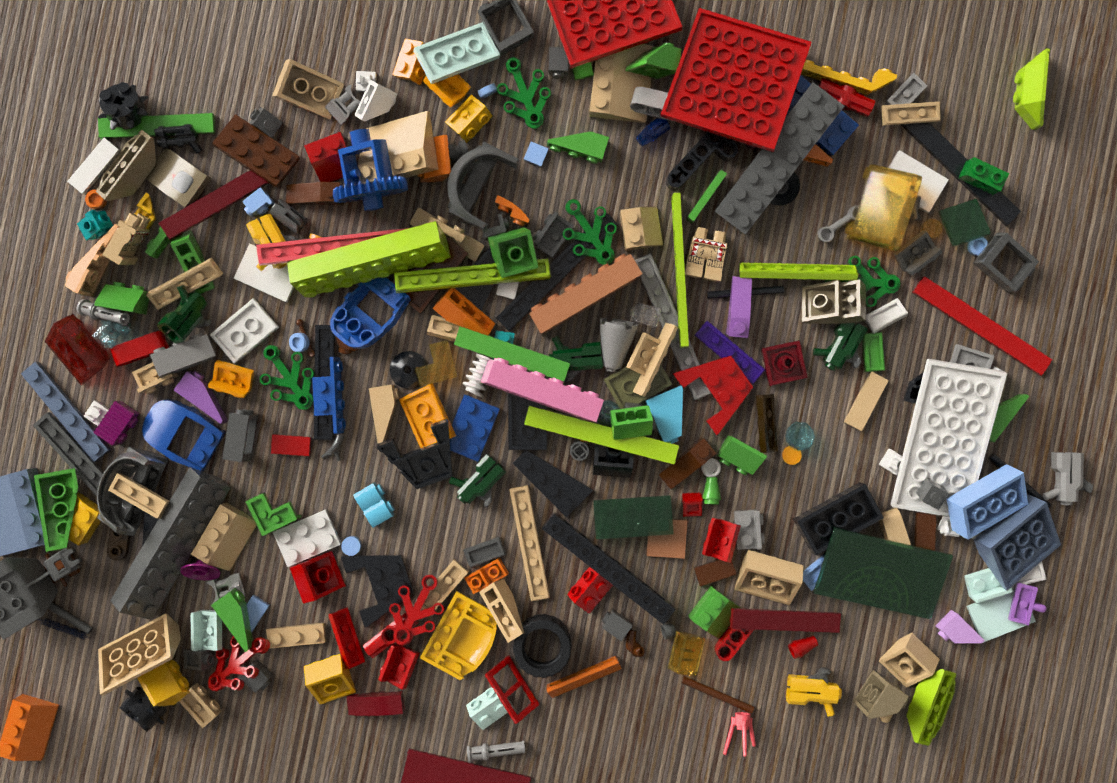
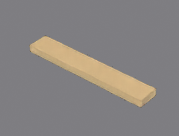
M529 486L510 488L531 602L548 599L550 595Z

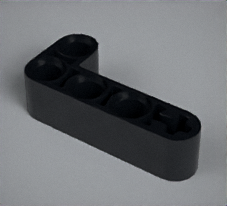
M707 132L669 173L666 178L667 187L671 190L681 188L713 152L723 161H731L738 153V145L732 139L717 135L719 141L713 142L709 137L713 133ZM730 147L733 151V154H725L724 148ZM703 148L706 151V155L699 156L696 150ZM690 162L693 165V169L686 170L683 163ZM681 173L682 175L679 178L678 182H675L673 184L671 182L672 179L676 178L677 175Z

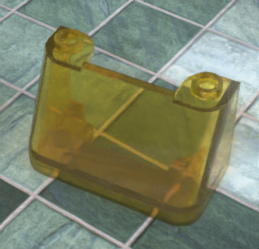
M870 164L863 173L866 187L855 220L848 223L845 229L846 239L888 252H896L901 246L922 182V176Z

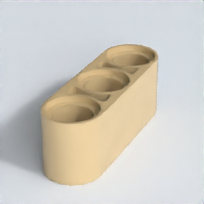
M898 508L882 512L884 518L879 520L886 543L912 549Z

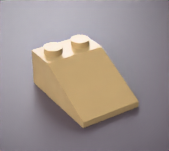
M288 59L284 63L272 96L331 120L332 115L325 106L331 99L339 98L344 84L294 60Z

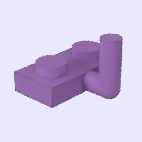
M1019 582L1016 583L1008 620L1029 625L1033 610L1042 613L1046 612L1047 608L1040 602L1035 603L1037 587Z

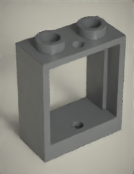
M516 0L487 2L477 10L481 22L486 27L501 56L534 38V31ZM511 5L524 29L500 42L487 17Z
M1003 232L995 234L973 263L1006 292H1016L1023 286L1024 280L1035 271V266L1039 261L1008 233ZM1005 245L1025 261L1011 281L991 265Z
M236 409V412L229 413L222 459L237 462L252 460L259 415L253 414V410Z

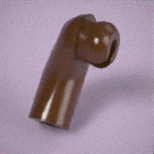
M630 629L626 637V648L633 656L642 657L645 650L636 641L637 631Z

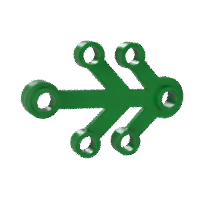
M515 57L509 58L506 62V69L508 73L513 74L520 93L509 89L505 83H500L497 86V93L500 96H507L523 103L527 111L515 107L512 101L505 102L504 111L507 114H514L525 119L526 125L532 129L539 128L544 121V116L541 112L546 101L551 97V91L547 87L540 89V98L535 108L532 104V99L539 83L544 79V73L540 69L534 70L532 74L533 79L527 91L520 73V60ZM512 62L517 63L515 68L510 67ZM540 73L542 77L540 79L535 78V74ZM505 87L506 91L501 93L499 88ZM547 91L549 95L544 97L542 92ZM509 104L513 106V109L510 111L506 109V106ZM535 115L538 119L537 121H532L531 117Z
M575 199L569 200L565 204V210L569 215L575 216L585 233L575 232L571 228H566L562 232L563 238L566 240L575 239L590 242L596 248V250L584 248L581 244H577L573 247V253L576 256L596 257L597 262L602 265L612 263L615 253L611 248L613 234L617 230L614 223L606 224L604 227L606 232L604 243L602 244L599 240L602 219L606 215L605 208L601 206L595 208V219L592 229L580 211V202ZM572 203L577 206L575 211L570 209ZM598 209L603 210L602 216L597 215ZM609 225L614 227L613 232L607 230ZM567 230L572 233L570 238L565 236ZM578 246L582 248V252L580 254L576 253L575 251L576 247ZM603 252L608 253L609 256L607 259H604L602 257Z
M852 256L848 259V265H853L851 262L853 258L857 260V272L862 277H858L857 280L860 279L866 285V292L872 287H880L873 295L866 297L867 307L875 306L877 300L884 294H892L899 290L901 285L899 278L893 274L888 275L880 266L878 258H870L867 261V266L873 269L880 279H874L862 266L861 259L858 256ZM871 260L876 261L875 267L871 265ZM839 280V281H840L841 283H843V282L854 281V280ZM890 280L894 282L893 287L888 285ZM869 298H872L874 301L872 305L868 304Z
M274 345L267 346L264 349V357L272 360L283 378L262 374L259 379L260 383L291 388L294 394L283 393L281 390L275 389L271 392L270 397L274 401L285 400L294 402L296 407L302 410L309 409L314 402L313 395L310 393L312 377L315 376L314 370L312 368H305L302 371L304 382L301 389L297 383L304 355L300 352L292 354L291 360L293 365L290 373L280 359V349ZM270 349L274 351L273 356L268 355ZM297 354L301 356L299 361L295 360V355ZM307 370H310L312 373L310 377L305 375ZM264 376L269 377V381L267 383L263 381ZM275 392L280 393V397L278 399L274 397ZM303 396L307 399L305 404H302L300 401Z

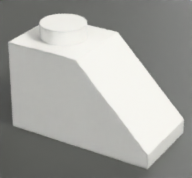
M370 80L355 112V116L362 121H367L389 112L396 102L397 93Z

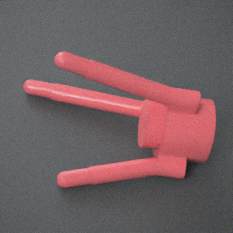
M736 712L735 717H731V726L723 751L724 755L728 752L735 725L738 730H742L743 756H747L748 727L752 746H756L752 725L753 718L750 713Z

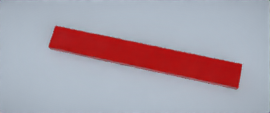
M925 276L921 278L912 292L1039 376L1044 374L1053 360Z

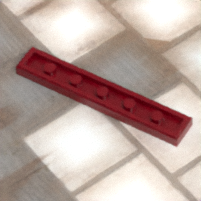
M249 170L159 222V225L171 241L269 183Z
M731 608L730 628L840 633L841 613Z

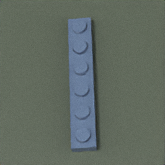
M34 362L21 373L93 462H97L111 450L102 438L93 433L95 429L39 362Z

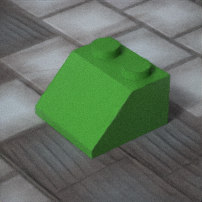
M663 43L662 46L652 47L651 50L642 53L631 62L625 71L655 79L675 74L681 59V48L674 47L672 43Z
M523 227L488 237L492 257L501 278L539 268L529 229Z
M113 282V285L105 284L94 305L146 315L149 298L146 296L147 291H144L142 286L132 285V288H126L124 283Z
M728 435L717 453V456L720 457V462L727 466H730V464L737 467L736 471L745 476L747 473L753 475L767 457V455Z
M711 585L688 616L706 632L720 639L730 625L731 608L741 607Z

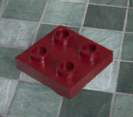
M800 340L761 348L769 386L808 378Z

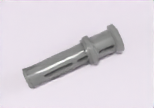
M87 299L80 300L76 307L77 313L80 316H89L95 320L101 318L126 325L130 319L127 313L95 306V302L91 303Z
M524 741L490 746L486 743H483L482 746H467L468 763L483 759L488 761L490 757L525 753Z

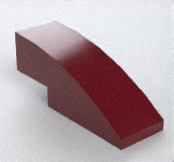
M380 691L346 696L348 715L384 716L403 714L405 711L403 691L387 693Z

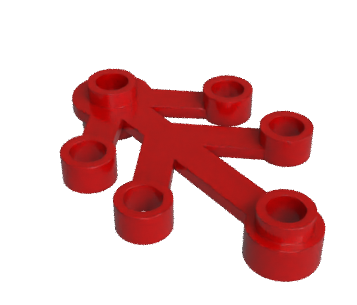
M426 575L422 579L423 589L414 606L409 595L410 588L408 586H401L398 589V594L402 597L408 618L404 624L400 615L401 605L398 603L390 605L389 611L393 614L397 627L393 634L397 644L407 645L412 641L413 636L435 630L436 624L431 620L426 621L422 626L412 628L416 620L434 614L440 615L445 610L442 603H436L433 607L421 610L429 592L438 585V580L435 576ZM428 579H432L434 581V584L432 586L427 585ZM402 588L408 590L406 595L401 594ZM394 605H397L399 608L397 613L392 611ZM437 605H440L442 607V611L440 613L435 611V607ZM427 623L433 624L432 630L426 628ZM401 632H406V639L400 637Z
M233 636L230 640V645L233 648L228 667L225 670L224 666L226 659L229 657V650L222 648V650L216 651L218 663L215 672L208 679L209 689L219 691L225 687H230L233 690H242L244 687L242 679L234 678L229 680L227 678L231 674L245 675L252 679L256 678L259 673L257 667L241 666L256 653H266L270 648L269 640L262 637L254 639L252 647L238 658L241 646L239 643L236 644L237 640Z

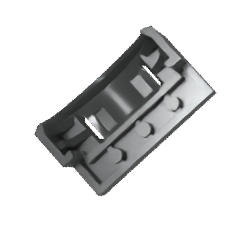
M483 142L482 146L478 145L476 149L464 154L453 166L448 179V195L450 199L448 208L450 215L465 224L468 223L485 232L488 224L473 216L471 212L497 161L499 160L517 169L519 158L486 142ZM467 174V177H469V178H468L466 184H464V183L462 184L463 179H464L465 175Z
M128 447L126 453L119 455L112 461L100 479L97 490L99 510L97 518L118 534L135 536L145 511L108 491L117 473H122L130 478L135 472L133 480L154 492L168 459L158 453ZM107 500L118 502L119 504L108 503Z

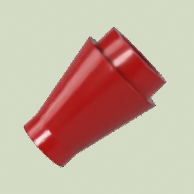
M815 636L797 639L788 644V649L794 659L802 658L813 648L817 647L818 642Z

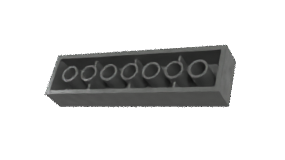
M812 82L785 118L774 152L762 149L715 212L746 235L844 108V105Z
M189 467L170 499L162 517L158 519L110 600L120 613L150 620L153 619L179 576L181 567L186 564L216 510L231 488L221 478Z

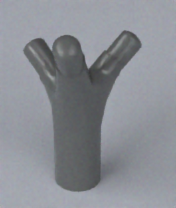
M913 195L911 209L902 220V223L908 221L912 216H914V220L921 219L919 216L921 196Z
M337 434L332 446L321 457L324 459L334 454L337 461H340L339 449L344 436Z

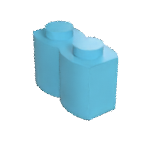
M376 482L354 494L355 500L372 528L393 517V511H395L391 501H386L384 498L385 491L380 484L377 485Z

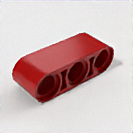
M160 330L115 345L110 350L116 367L150 357L151 354H154L153 351L161 347L167 349L169 345L165 334Z
M729 626L715 644L714 650L718 658L722 661L731 660L754 630L732 629ZM734 632H740L738 639L734 640L731 638ZM722 647L729 648L728 653L724 655L719 652Z

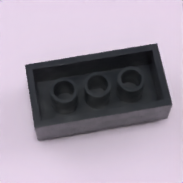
M859 482L793 518V521L810 552L818 555L831 547L836 532L854 535L884 517L866 484Z

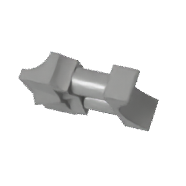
M351 84L345 88L343 95L339 98L331 99L325 106L340 125L348 120L350 114L358 108L361 102L353 96ZM351 98L353 102L345 107L344 103Z
M240 573L231 574L227 579L219 581L214 579L207 582L215 590L214 602L234 588L246 596ZM228 586L229 590L220 592L219 588Z

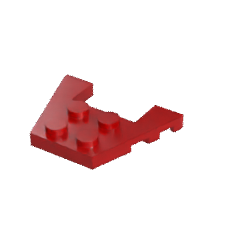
M732 356L673 373L679 384L682 385V388L700 377L722 408L706 420L715 435L720 433L753 388Z

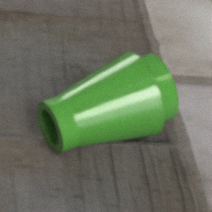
M706 477L702 497L705 505H719L721 495L717 477Z

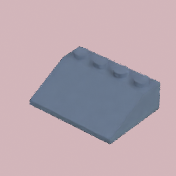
M37 468L25 469L0 476V556L45 545L34 475H39Z
M1027 495L1028 505L987 528L974 539L979 555L1005 590L1011 588L1061 545L1047 502L1031 495Z

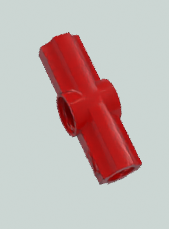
M824 78L821 79L818 85L844 105L842 110H852L866 117L873 110L875 100L857 93V90L848 85L840 86Z
M406 612L401 615L404 624L408 618ZM418 620L414 622L412 628L419 623ZM395 621L363 644L365 652L372 659L388 646L395 643L394 638H390L386 634L387 630H396ZM401 632L400 637L403 636L406 632Z

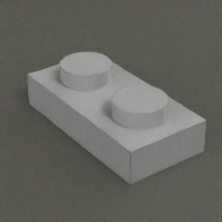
M913 73L885 103L888 105L910 104L927 85Z

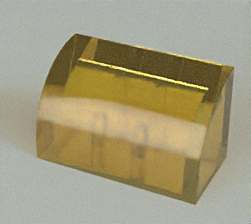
M676 631L668 669L677 674L697 676L705 638L691 633Z

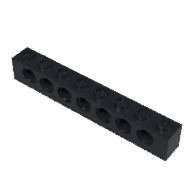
M553 512L542 526V530L663 625L676 610L674 605L557 513Z

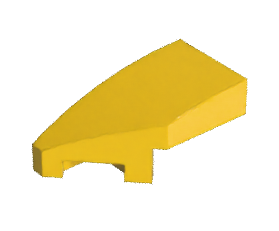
M146 192L137 204L139 208L134 214H142L150 219L146 227L149 230L156 217L151 197Z

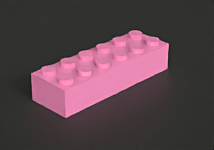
M494 358V360L487 362L480 383L582 420L597 422L604 402L603 399L599 398V394L591 391L581 392L582 388L575 385L566 384L564 386L563 381L559 379H545V374L536 371L526 372V367L517 364L510 366L508 365L509 361L501 358Z

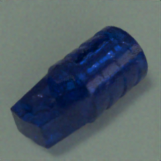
M656 118L649 125L645 126L635 139L643 147L657 140L669 131L671 127L666 119Z

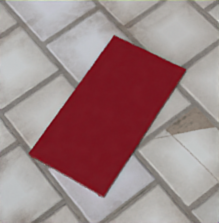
M409 748L401 783H530L531 776Z

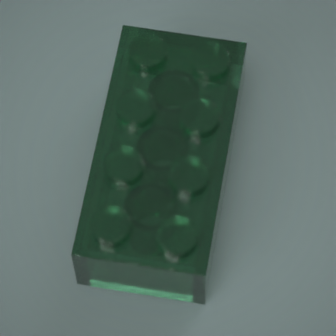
M671 495L593 500L595 539L674 534Z

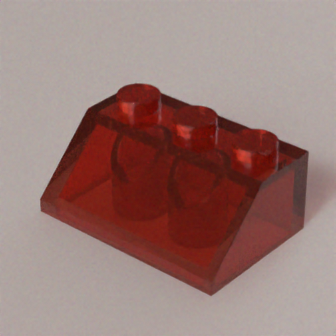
M74 314L53 323L45 340L48 347L80 385L85 384L103 369L110 359L107 351L97 343L94 335L87 331L83 322L77 319Z

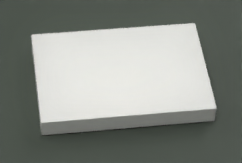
M899 150L880 180L879 185L912 204L913 195L921 196L919 209L929 213L949 179Z
M249 243L234 279L288 302L294 289L290 284L288 266L281 269H273L270 264L261 272L256 267L259 264L257 247Z
M252 298L213 331L210 336L234 364H237L275 332L279 326L258 301Z

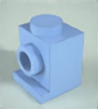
M261 187L242 201L246 206L244 210L251 218L254 215L261 216L269 210L268 207L275 204L268 193Z

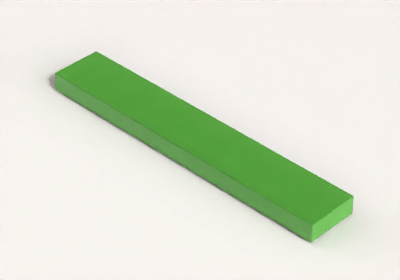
M213 113L143 116L138 126L128 130H124L122 127L111 130L108 118H98V133L100 139L131 138L143 130L153 137L155 136L154 130L158 129L159 126L171 127L192 124L197 134H215V117Z
M461 326L454 342L456 346L492 358L507 360L509 364H517L526 367L527 370L545 374V376L556 378L563 382L570 363Z

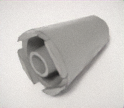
M607 318L600 319L602 365L606 367V371L616 372L617 369H621L637 332L638 324L633 325V322L612 318V322H607Z

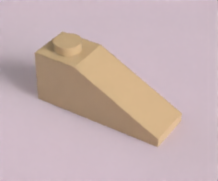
M394 385L369 388L378 443L386 441L397 406V399H399L398 388H395Z
M504 579L493 582L479 592L508 643L524 633L514 596Z

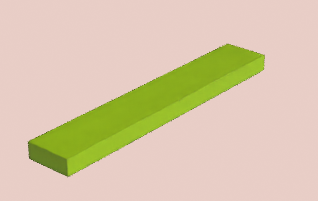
M739 263L740 278L858 279L856 265Z

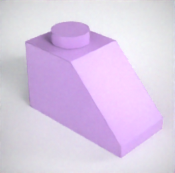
M952 610L935 626L939 630L938 634L946 642L948 640L953 643H983L985 641L961 616Z

